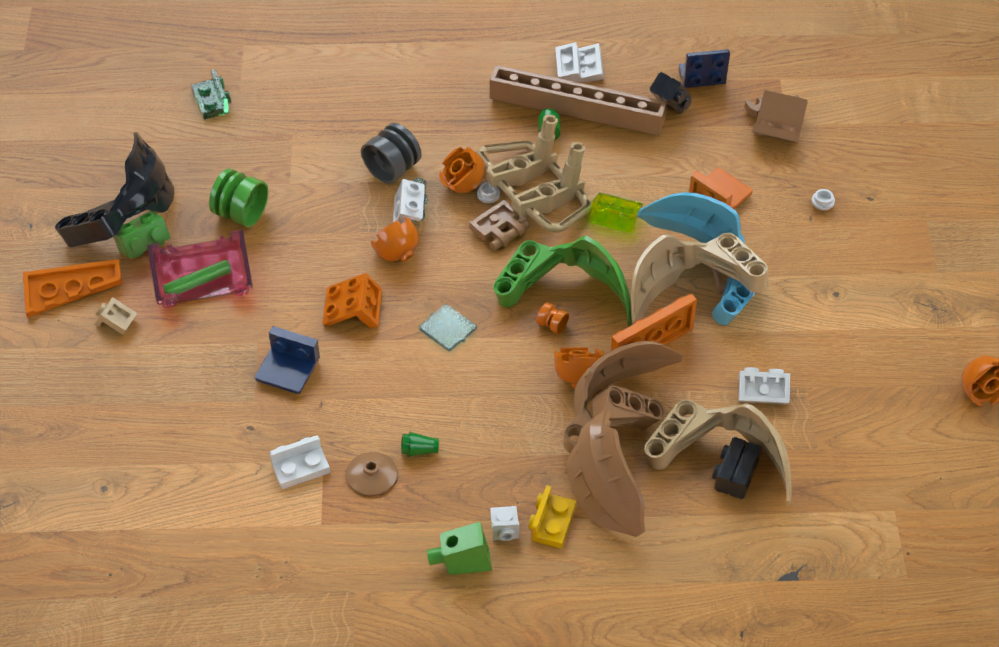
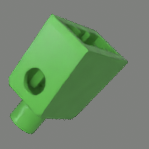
M481 522L443 532L440 534L441 547L427 549L429 564L445 563L448 573L451 575L492 570L489 546Z

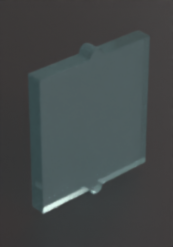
M445 304L437 312L431 313L430 317L419 326L420 331L449 352L461 342H465L466 338L477 329L474 323L448 304Z

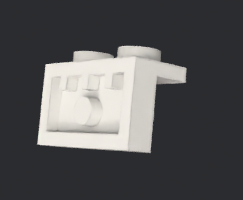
M402 179L394 198L393 222L398 220L400 224L406 222L404 219L406 217L416 221L422 220L424 184Z
M754 367L744 368V371L739 372L738 402L789 404L790 373H784L782 369H769V372H759V369Z
M318 435L303 438L293 444L280 446L270 451L271 465L281 489L330 473V467L321 449Z

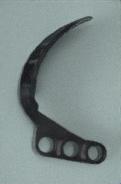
M138 132L133 133V147L125 161L126 183L121 187L120 193L115 200L83 213L66 216L55 225V230L69 247L108 240L119 232L126 219L145 210L163 213L169 209L174 197L173 183L167 175L165 166L157 153L141 138Z

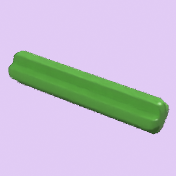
M223 260L164 284L163 290L167 297H173L231 273V265L228 260Z

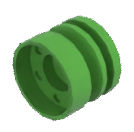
M227 168L220 173L212 186L209 197L210 211L225 219L231 218L233 222L245 227H251L257 223L265 210L269 194L268 185L262 180L246 177L244 173Z

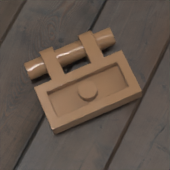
M503 200L469 222V229L484 242L491 237L495 239L489 244L491 249L495 251L500 247L504 248L509 245V241L513 238H519L525 234V230L530 228V223L527 220L519 223L517 221L519 219L518 213L510 207L508 202ZM506 227L510 228L506 233L502 232Z

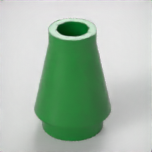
M410 431L408 434H402L401 454H407L410 457L438 453L439 438H432Z

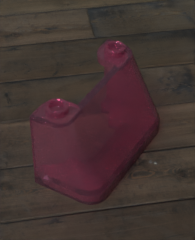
M243 230L231 231L232 237H228L227 240H225L224 236H220V240L173 247L171 244L167 245L168 249L160 248L159 243L147 245L157 304L162 305L163 308H171L177 306V303L228 294H235V296L249 294L253 284ZM223 260H228L231 265V273L180 294H165L163 290L164 284Z

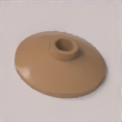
M367 452L358 455L349 463L346 470V478L350 488L363 496H378L388 492L395 485L398 476L395 462L389 456L379 452Z

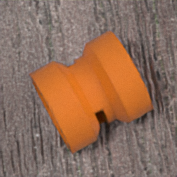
M546 302L537 314L536 323L543 327L548 326L552 332L560 334L566 327L570 314L564 310H557L555 305Z

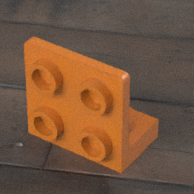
M716 168L708 176L696 171L691 175L689 193L712 197L726 203L733 209L752 195L753 191L721 168Z
M367 273L329 286L326 291L322 324L327 327L357 316L370 329L377 327L379 324L382 288Z

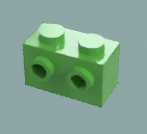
M150 211L123 224L113 238L119 252L131 259L142 256L144 251L163 245L164 241L171 237L163 217Z

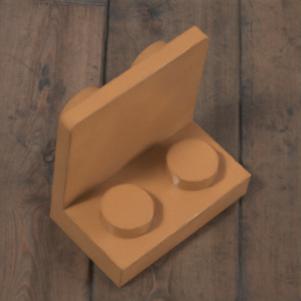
M765 90L757 121L754 123L752 132L797 143L808 100Z

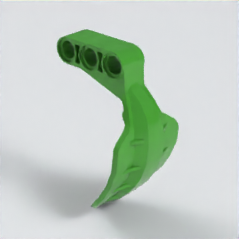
M582 236L575 242L553 247L545 246L533 240L523 242L493 285L499 304L506 308L512 307L529 287L559 263H564L568 266H578L590 276L605 283L617 295L626 310L628 327L632 324L631 298L624 274L609 252L599 242L589 236Z

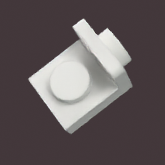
M517 507L490 508L493 540L509 541L518 539L519 520Z

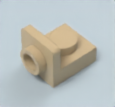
M112 298L108 305L103 303L95 315L99 318L95 325L100 327L102 322L123 335L137 313Z

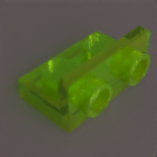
M599 192L592 201L589 222L633 233L636 219L638 218L637 213L643 207V203Z

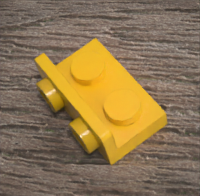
M546 485L544 493H539L537 497L536 508L538 511L536 515H531L528 529L532 530L531 541L562 549L576 508V500L551 494L552 486Z

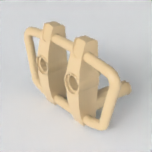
M545 115L541 132L538 133L536 145L527 140L481 146L477 154L482 158L486 169L484 179L490 183L491 187H500L512 200L510 207L518 215H529L545 230L552 233H560L592 209V203L584 192L585 182L583 180L579 181L585 146L580 142H573L570 146L569 156L565 161L564 169H562L557 164L558 155L556 153L552 154L555 140L554 133L558 119H555L553 115ZM524 149L530 151L526 154L513 156L496 165H493L486 155L489 153ZM548 170H551L559 178L551 182L541 183L520 194L511 187L522 186ZM576 197L582 204L579 209L557 224L550 222L542 215V213L552 212Z

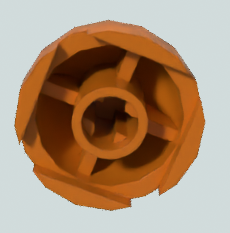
M459 147L450 152L444 159L442 164L445 167L443 172L440 171L439 173L440 182L449 190L456 193H469L481 184L485 175V166L482 158L470 147L466 149Z
M404 218L406 222L401 224L398 220L391 223L376 235L378 238L376 242L371 241V246L382 259L390 262L399 260L406 262L414 256L413 251L418 245L419 237L418 231L410 218Z
M588 347L561 348V353L555 350V371L559 378L567 383H571V387L576 388L579 379L585 371L604 355L603 351L595 349V353L588 352Z
M983 355L977 357L965 367L962 373V387L969 399L978 406H983L981 403L990 401L991 405L999 402V358L996 356Z

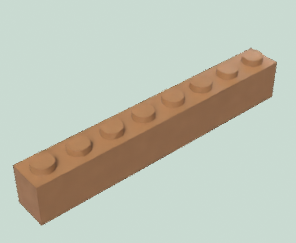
M498 65L495 66L490 78V99L539 110L551 108L556 110L558 114L660 136L665 122L666 101Z

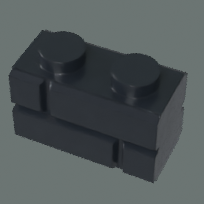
M663 72L658 73L650 86V92L656 99L666 101V107L671 108V110L678 114L683 113L691 105V94L682 83Z
M737 437L732 438L730 445L725 444L720 459L723 460L722 465L716 464L712 479L716 480L714 489L743 499L759 462L762 450L761 445L746 442V440Z

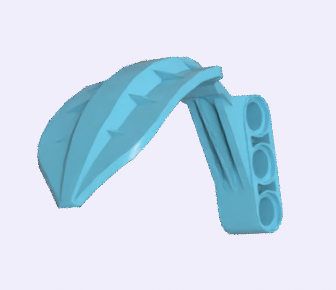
M687 192L671 194L641 208L637 213V217L653 227L682 233L701 243H707L721 234L731 233L736 235L745 244L744 237L741 234L739 215L736 210L726 203L709 196ZM729 276L721 301L712 311L713 319L720 325H728L755 293L749 291L741 282Z

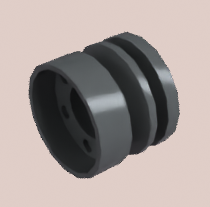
M391 123L362 146L361 157L367 169L378 180L390 184L400 178L405 170H409L420 161L422 151L418 141L407 128L398 123Z

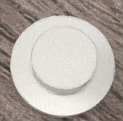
M485 182L478 188L477 197L481 202L493 203L499 199L500 190L498 187H491L489 182Z
M820 189L812 196L811 202L819 210H829L834 206L835 198L831 191Z

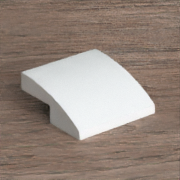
M576 43L555 47L559 79L573 82H591L604 79L599 43L578 48Z

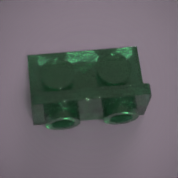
M215 69L211 70L212 79L191 85L193 95L204 120L229 113L228 104L231 103V98L228 90L224 91L222 76L218 77Z

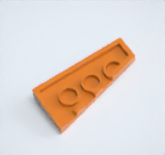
M119 259L23 272L27 318L122 284Z

